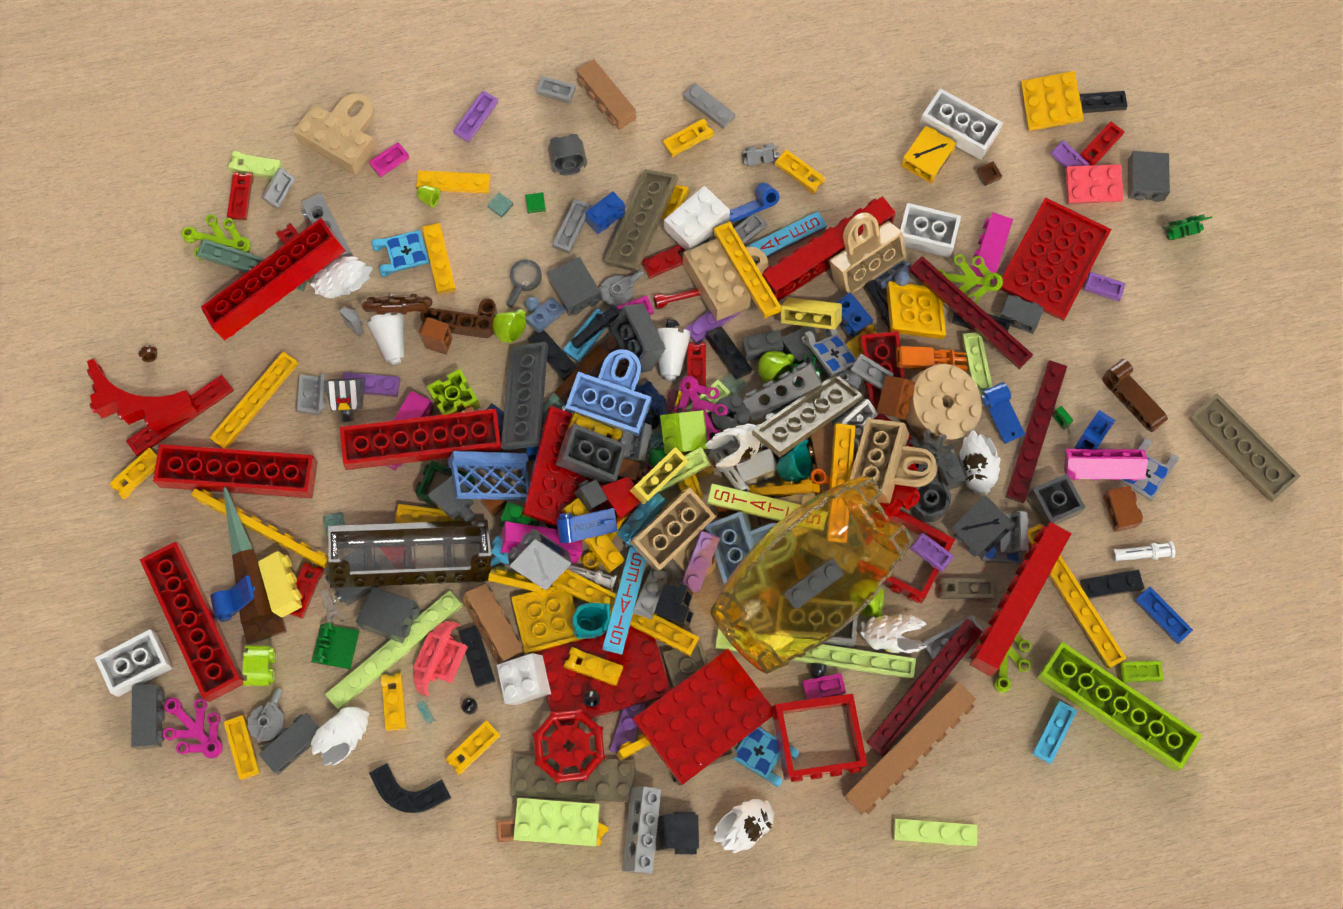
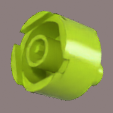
M245 646L247 652H244L243 675H247V681H243L244 686H270L271 683H275V671L272 668V663H276V651H274V648H271V646Z

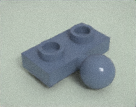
M902 260L875 278L877 286L885 289L889 281L896 282L899 286L907 285L910 280L907 273L911 263Z
M529 297L525 301L526 309L533 312L526 318V323L538 334L565 313V308L554 298H550L542 306H540L539 300L535 297Z

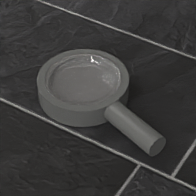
M525 259L516 262L512 266L510 278L515 289L506 305L513 308L521 291H531L539 286L542 280V273L536 262Z

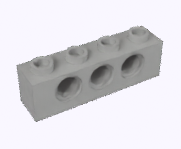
M319 193L302 201L304 209L301 212L305 220L309 219L311 222L308 226L322 218L346 250L338 258L353 257L322 194Z
M803 362L796 366V371L792 373L787 371L779 376L780 379L774 383L770 380L762 385L763 388L756 391V389H753L746 393V398H744L743 402L746 408L750 410L753 420H757L822 385V381L812 362L809 364ZM800 376L803 378L804 383L796 385L793 378ZM779 385L785 386L787 393L779 394L777 387ZM763 394L768 395L770 402H761L760 396Z
M645 786L631 787L622 871L638 874H652L661 789Z

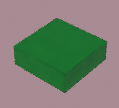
M543 192L525 194L528 214L546 211Z
M1062 406L1057 408L1052 415L1064 430L1074 421Z

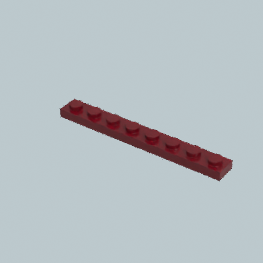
M923 256L909 268L908 271L1019 370L1032 358L1033 354Z
M1051 360L1047 364L1005 498L1022 504L1026 500L1066 373V365Z
M965 619L866 743L883 756L983 631L969 619Z

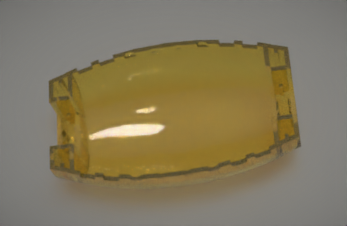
M860 476L839 484L793 510L775 524L750 549L722 587L710 610L711 616L732 646L758 670L768 674L789 664V661L796 657L801 658L805 656V652L813 647H819L836 635L873 600L882 589L881 585L887 577L890 578L894 573L892 569L898 561L901 562L914 539L904 524L891 521L877 501V498L883 493L873 478ZM834 558L845 575L798 609L792 610L781 592L827 559Z

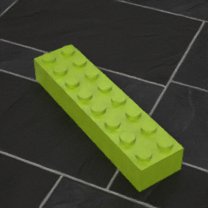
M1061 642L1055 648L1036 678L1174 772L1184 767L1203 736L1064 642Z

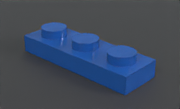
M1151 587L1147 588L1134 600L1176 644H1179L1193 631Z

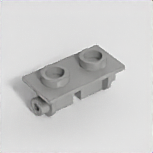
M774 143L763 145L761 149H756V146L745 148L746 151L741 153V155L746 154V157L743 158L744 165L761 164L760 157H763L764 163L775 162L780 157L779 152L775 151L779 146H774Z

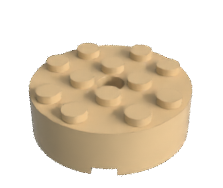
M938 364L917 373L910 379V381L915 382L906 420L918 436L924 439L923 432L930 430L931 438L934 441H938L939 437L945 434L947 437L942 443H947L968 435L976 427L981 416L982 401L976 383L965 371L954 365Z

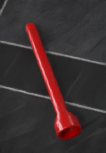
M693 289L668 296L660 293L653 297L656 309L658 310L665 308L668 303L700 296L698 289Z

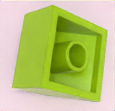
M704 410L660 415L665 454L670 453L675 447L680 452L693 451L700 447L708 449L705 446L708 441Z

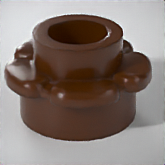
M145 345L139 351V357H142L144 362H152L157 358V348Z

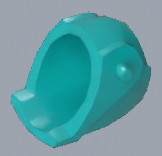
M808 440L802 441L780 458L776 469L783 480L800 483L809 477L812 463L806 446L809 442Z
M587 603L577 607L571 619L573 634L578 639L598 638L605 634L610 622V605L608 603Z

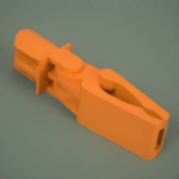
M900 346L896 348L897 367L925 370L938 364H950L963 371L968 370V366L963 365L967 363V358H965L967 354L965 352H954L953 349L934 350L933 347Z

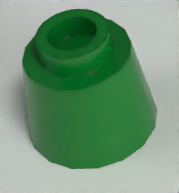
M656 447L648 453L650 456L648 460L652 468L667 455L663 449L659 450Z

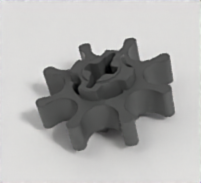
M926 430L923 432L924 443L918 441L916 437L909 441L916 448L926 449L932 454H936L934 458L937 462V467H942L946 472L952 468L951 465L946 463L945 456L954 454L955 449L946 450L943 448L942 442L947 437L945 434L941 435L938 441H934L931 438V431ZM919 464L917 471L922 472L923 468H928V466Z

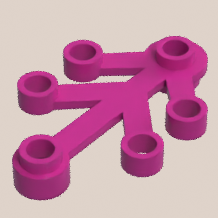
M691 376L683 378L680 382V390L683 393L682 398L674 413H679L681 408L683 412H687L686 407L691 398L693 402L691 412L704 410L707 440L710 441L712 433L717 434L722 431L714 428L705 409L713 411L719 416H724L727 414L728 408L723 404L717 405L700 400L698 393L706 394L710 399L718 398L719 390L717 388L701 386ZM688 382L691 383V387L689 389L686 388V384ZM712 390H715V395L712 397L710 393ZM723 407L724 411L720 414L719 408Z
M169 698L164 704L165 711L176 715L189 730H175L169 727L163 731V737L169 741L176 738H197L202 744L189 745L186 742H179L176 746V751L181 755L203 753L207 758L213 759L218 757L223 750L221 741L217 739L218 724L221 721V717L217 713H210L207 716V722L210 724L208 738L204 733L205 710L208 704L203 699H197L194 702V708L196 709V722L194 723L182 710V702L177 698ZM175 702V707L170 709V703ZM203 702V707L199 709L198 703ZM217 716V720L212 723L211 718ZM172 731L173 735L168 738L167 733ZM214 744L215 749L213 751H209V746ZM186 745V750L181 752L180 747Z

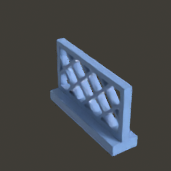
M453 451L448 459V467L452 470L456 499L525 500L530 484L526 466L528 461L527 454ZM457 468L465 469L468 474L463 477L458 473ZM480 468L487 474L482 478L475 470ZM495 469H500L505 473V475L502 478H500L493 471ZM513 469L521 470L522 477L520 479L511 472ZM470 475L479 481L476 486L467 480ZM489 475L498 482L494 487L485 480ZM507 476L516 482L513 487L504 481ZM462 483L471 489L469 493H461L460 485ZM481 483L490 490L488 493H482L478 489ZM501 484L508 492L501 493L496 488ZM519 484L525 489V494L518 493L514 488Z

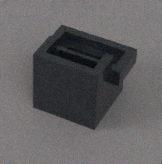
M664 583L654 614L671 623L689 628L694 615L693 612H689L693 592L687 585L681 583L679 588Z
M674 812V814L658 816L656 851H675V855L697 854V849H699V821L696 812Z

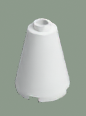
M387 313L370 317L371 320L367 319V325L387 363L390 362V365L400 364L401 360L404 359V315L401 313H397V315Z
M659 328L657 332L666 348L658 360L660 374L667 381H675L676 377H680L690 339V331L684 329V333L678 331V328Z

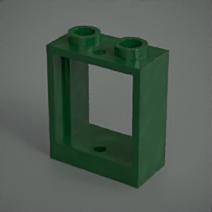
M431 460L430 464L424 468V478L422 482L417 484L415 493L418 500L436 506L426 495L436 472L451 477L452 470L444 464ZM458 470V473L461 474L463 477H465L468 474ZM472 475L467 478L470 483L475 485L476 479Z

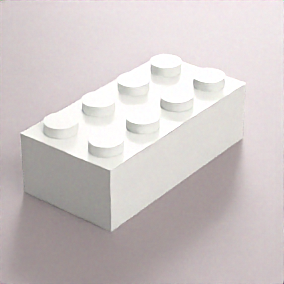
M940 88L923 113L919 126L922 128L928 126L929 128L936 129L938 133L945 137H950L956 142V147L982 160L998 136L1003 122Z

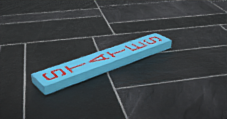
M817 211L746 247L758 248L768 258L827 229V225Z
M633 547L629 548L602 649L618 654L623 653L646 560Z

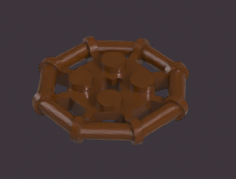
M388 294V296L375 298L372 296L367 298L362 303V309L365 312H376L378 315L387 313H401L405 315L407 312L427 311L433 301L428 296L420 297L417 294L396 296Z

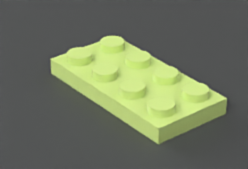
M518 798L513 840L597 847L600 804Z

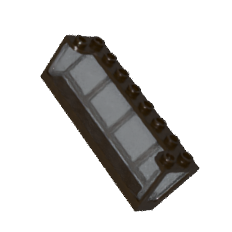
M488 520L328 526L330 588L488 581L491 570Z

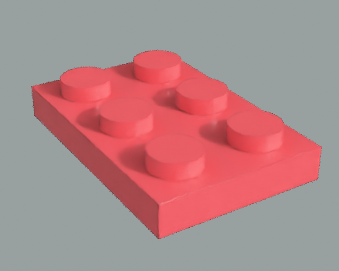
M1121 164L1067 166L1065 168L1067 204L1123 201Z

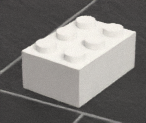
M703 186L664 220V230L682 248L688 251L701 245L713 234V228L729 221L730 209Z
M907 203L900 227L904 246L950 258L961 216Z
M151 629L95 658L110 693L117 697L131 691L132 686L143 685L173 669L158 634Z

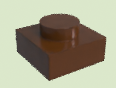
M994 161L979 167L976 171L985 186L1002 178V174Z

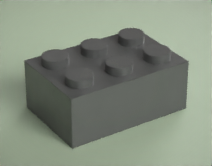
M644 304L623 306L610 329L620 350H628L637 356L641 364V373L652 371L666 349L664 342L661 340Z
M573 424L565 432L555 465L592 480L596 479L597 482L606 485L617 480L627 445Z

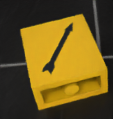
M925 126L903 157L901 167L932 184L953 154L957 143L950 137H945L938 133L936 129Z

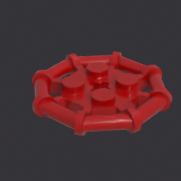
M580 708L572 711L550 712L548 718L532 734L534 739L535 766H539L557 784L568 781H587L590 774L606 758V755H604L603 727H600ZM575 718L573 725L561 726L559 720ZM579 721H582L592 731L586 734L578 727ZM555 722L557 729L550 737L543 736ZM594 735L596 752L590 751L589 738ZM542 740L548 742L549 754L544 757ZM567 740L575 744V747L571 748V752H567V749L563 748V744H566ZM588 755L595 756L583 770L581 763ZM552 758L560 765L559 771L557 772L546 761ZM577 766L579 772L563 774L565 767Z

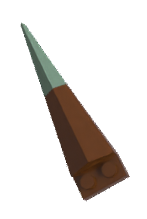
M613 333L590 352L543 404L542 424L546 420L550 406L561 410L563 406H566L578 372L598 378L605 358L611 352L620 350ZM621 359L615 371L617 377L624 374L629 367L625 359Z
M224 487L235 582L237 584L245 576H250L251 585L255 587V591H253L254 599L239 611L246 642L251 644L286 633L287 630L283 617H280L271 610L258 559L230 494Z

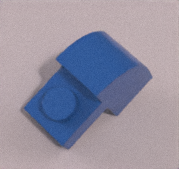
M1098 410L1074 448L1097 449L1114 424L1115 419Z

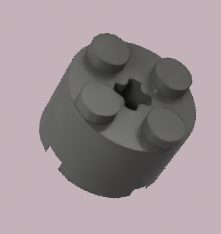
M577 134L560 138L554 137L550 140L548 154L553 172L556 173L557 171L560 172V175L568 176L580 172L581 167H586L587 158L584 145Z
M726 396L715 403L717 405H726L728 408V412L724 416H719L712 411L711 422L715 429L723 432V430L749 424L750 410L746 408L739 396ZM723 407L719 408V413L721 414L724 411Z
M933 479L924 486L916 487L921 498L914 507L910 508L912 514L922 522H934L941 519L951 502V493L944 483Z

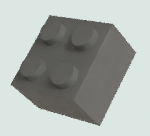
M1068 474L1037 486L1028 494L1045 527L1050 522L1059 524L1077 516L1086 508Z

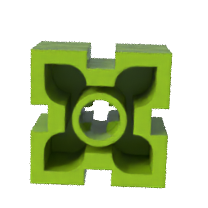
M461 369L447 375L448 380L443 383L439 379L426 386L441 415L460 413L471 406L474 410L480 408L479 401L472 388L469 387L468 381Z

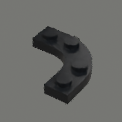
M388 763L369 772L382 799L388 805L401 812H426L452 798L442 779L423 790L413 792L403 789L398 784Z

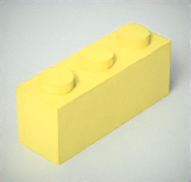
M788 297L781 305V323L835 330L842 321V304Z
M675 447L630 492L644 505L689 461Z
M277 551L258 561L272 612L280 617H284L302 608L300 600L302 596L296 586L297 578L291 569V559Z

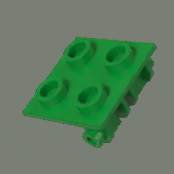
M1205 214L1190 216L1183 220L1168 222L1169 226L1162 229H1168L1166 233L1168 240L1184 238L1185 236L1201 233L1204 230V226L1202 223L1200 224V221L1211 219L1212 216L1205 217Z
M331 623L321 624L311 662L351 669L360 631L333 626Z

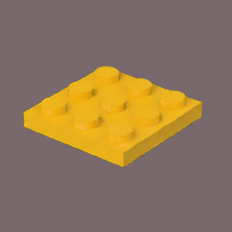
M1075 71L1021 81L1029 131L1084 121Z
M891 281L887 283L890 332L899 331V334L937 339L945 338L946 329L941 299L926 286L913 284L899 286L896 282Z
M552 586L547 590L542 589L539 592L533 591L511 597L525 655L583 639H578L573 634L571 619L576 609L572 595Z

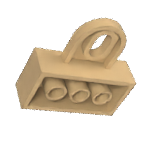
M359 93L343 97L331 113L314 104L293 130L298 142L354 175L359 173L377 149L374 139L363 132L373 119L374 107L367 96ZM357 104L363 105V108L356 116H349V113Z
M860 213L850 220L844 230L845 250L835 255L829 262L835 286L845 295L850 292L853 294L868 282L907 258L902 231L889 221L878 226L877 219L871 214ZM863 224V233L858 236V228Z
M717 239L683 252V266L716 321L749 308L751 295ZM746 247L752 259L759 262L756 266L762 274L768 267L767 256L758 248Z
M867 418L847 489L852 498L890 504L895 484L910 487H921L928 484L937 473V462L933 454L928 450L906 446L909 432L905 423ZM914 463L928 466L924 472L908 470V467Z
M689 487L674 498L629 543L655 571L661 570L672 559L685 572L700 531L716 516ZM715 554L713 555L706 576L711 574L717 565Z

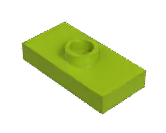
M1161 661L1120 663L1121 678L1124 683L1164 681Z

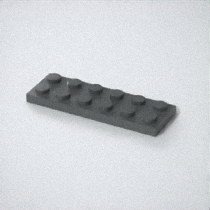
M546 342L511 347L501 448L503 450L536 447L540 444L548 344Z

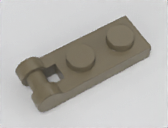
M938 579V585L940 586L938 599L994 600L995 598L994 579ZM953 585L954 591H948V586Z

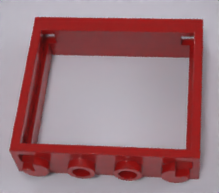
M900 510L889 519L918 535L924 533L948 552L955 541L954 538ZM870 531L865 540L867 547L870 546L875 536L872 531ZM860 560L857 566L862 576L867 575L879 585L884 584L890 587L889 589L896 594L901 593L907 596L909 601L919 602L920 604L925 600L939 572L935 567L933 568L921 592Z
M853 693L778 703L771 707L784 780L791 779V782L803 781V777H810L811 780L823 778L822 775L824 774L836 777L842 775L844 771L855 774L862 772L861 769L867 766ZM846 706L856 761L794 770L784 714Z

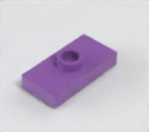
M1064 140L1050 153L1064 168L1067 166L1089 165Z
M1089 272L1084 290L1119 302L1126 283Z
M924 533L920 534L910 550L941 573L954 557V555Z

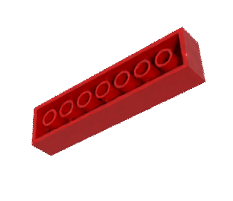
M882 196L879 199L871 200L865 208L857 209L848 219L843 218L837 226L826 229L823 235L818 238H812L803 248L802 246L798 247L789 257L785 256L775 266L767 267L763 271L762 276L777 301L780 302L831 268L829 260L845 250L843 233L847 224L856 215L869 213L877 219L878 226L883 225L887 221L893 224L896 212ZM863 224L858 228V236L863 233Z
M320 218L202 305L201 309L212 329L225 341L260 314H263L268 308L279 302L287 294L294 291L302 283L309 280L318 271L325 268L326 265L340 257L346 250L330 227Z
M496 409L340 427L345 470L450 458L453 451L501 452Z
M159 444L153 482L160 488L197 489L199 491L204 489L206 491L224 492L225 487L229 493L312 499L318 461L313 455Z
M1052 522L1046 527L1042 526L1040 531H1038L1033 540L1034 543L1024 556L1027 559H1024L1015 573L1018 576L1011 580L1006 589L1009 593H1005L997 606L1000 610L997 609L988 622L991 626H988L979 638V641L982 643H978L969 657L972 659L970 663L972 667L990 677L999 669L1072 533Z
M175 541L139 559L202 698L211 702L244 685L243 681L245 680L214 617V613L183 547Z

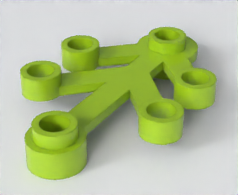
M213 214L208 215L205 221L213 229L216 236L196 232L193 227H185L181 233L187 243L206 239L246 253L251 248L250 241L246 237H240L231 218L223 221L224 228L230 231L234 240L227 239L218 225V219ZM198 247L194 250V255L198 260H203L197 257V253L200 248Z
M961 254L954 257V263L960 266L966 275L947 274L944 270L937 269L951 282L965 283L959 288L963 293L969 291L976 284L983 285L975 293L968 295L969 298L971 296L976 297L974 301L976 304L988 291H998L1003 285L1002 277L997 273H991L984 264V259L980 256H975L972 259V264L979 268L984 277H977L967 264L966 257ZM959 257L963 258L962 263L957 262ZM977 259H981L980 265H976ZM996 279V285L992 286L991 281Z
M1017 634L1014 642L1018 645L1019 651L1022 653L1028 652L1031 649V643L1028 640H1023ZM1026 643L1028 649H1023L1021 644ZM1012 646L999 667V677L994 681V688L999 693H1005L1011 687V681L1007 678L1008 656L1015 662L1020 672H1027L1031 667L1030 662L1022 659ZM1021 663H1025L1027 669H1023ZM1001 680L1006 682V687L1000 685Z

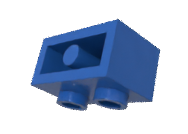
M612 191L585 212L586 223L598 235L625 214V203Z
M851 292L835 302L842 304L841 324L848 336L856 337L873 323L871 316Z

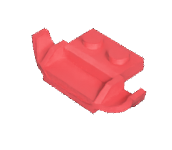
M450 620L445 621L428 633L413 666V669H415L414 684L419 694L428 697V684L430 681L435 682L436 679L452 684L468 648L465 644L453 641L454 638L450 636L452 630L455 627H459L460 623Z

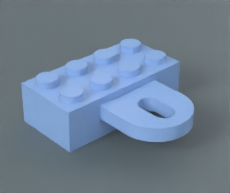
M616 350L605 358L598 378L578 372L565 406L566 411L577 413L601 424L639 436L652 398L635 391L641 375V364L637 356L628 350ZM621 359H627L629 367L626 375L619 378L615 375L618 363Z
M743 512L735 513L706 526L708 533L720 537L714 554L730 600L738 601L772 588L766 568L786 561L795 550V537L788 527L779 523H771L753 530L748 514ZM779 536L785 537L786 541L783 546L773 550L768 549L767 544L769 540Z

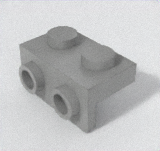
M299 374L295 412L319 415L325 409V374H320L319 377Z
M644 423L639 436L622 431V437L619 442L627 445L623 458L639 463L645 462L652 425Z
M1019 511L1013 514H1005L1016 526L999 541V552L1018 554L1028 551L1030 541L1028 538L1029 519L1027 518V512Z

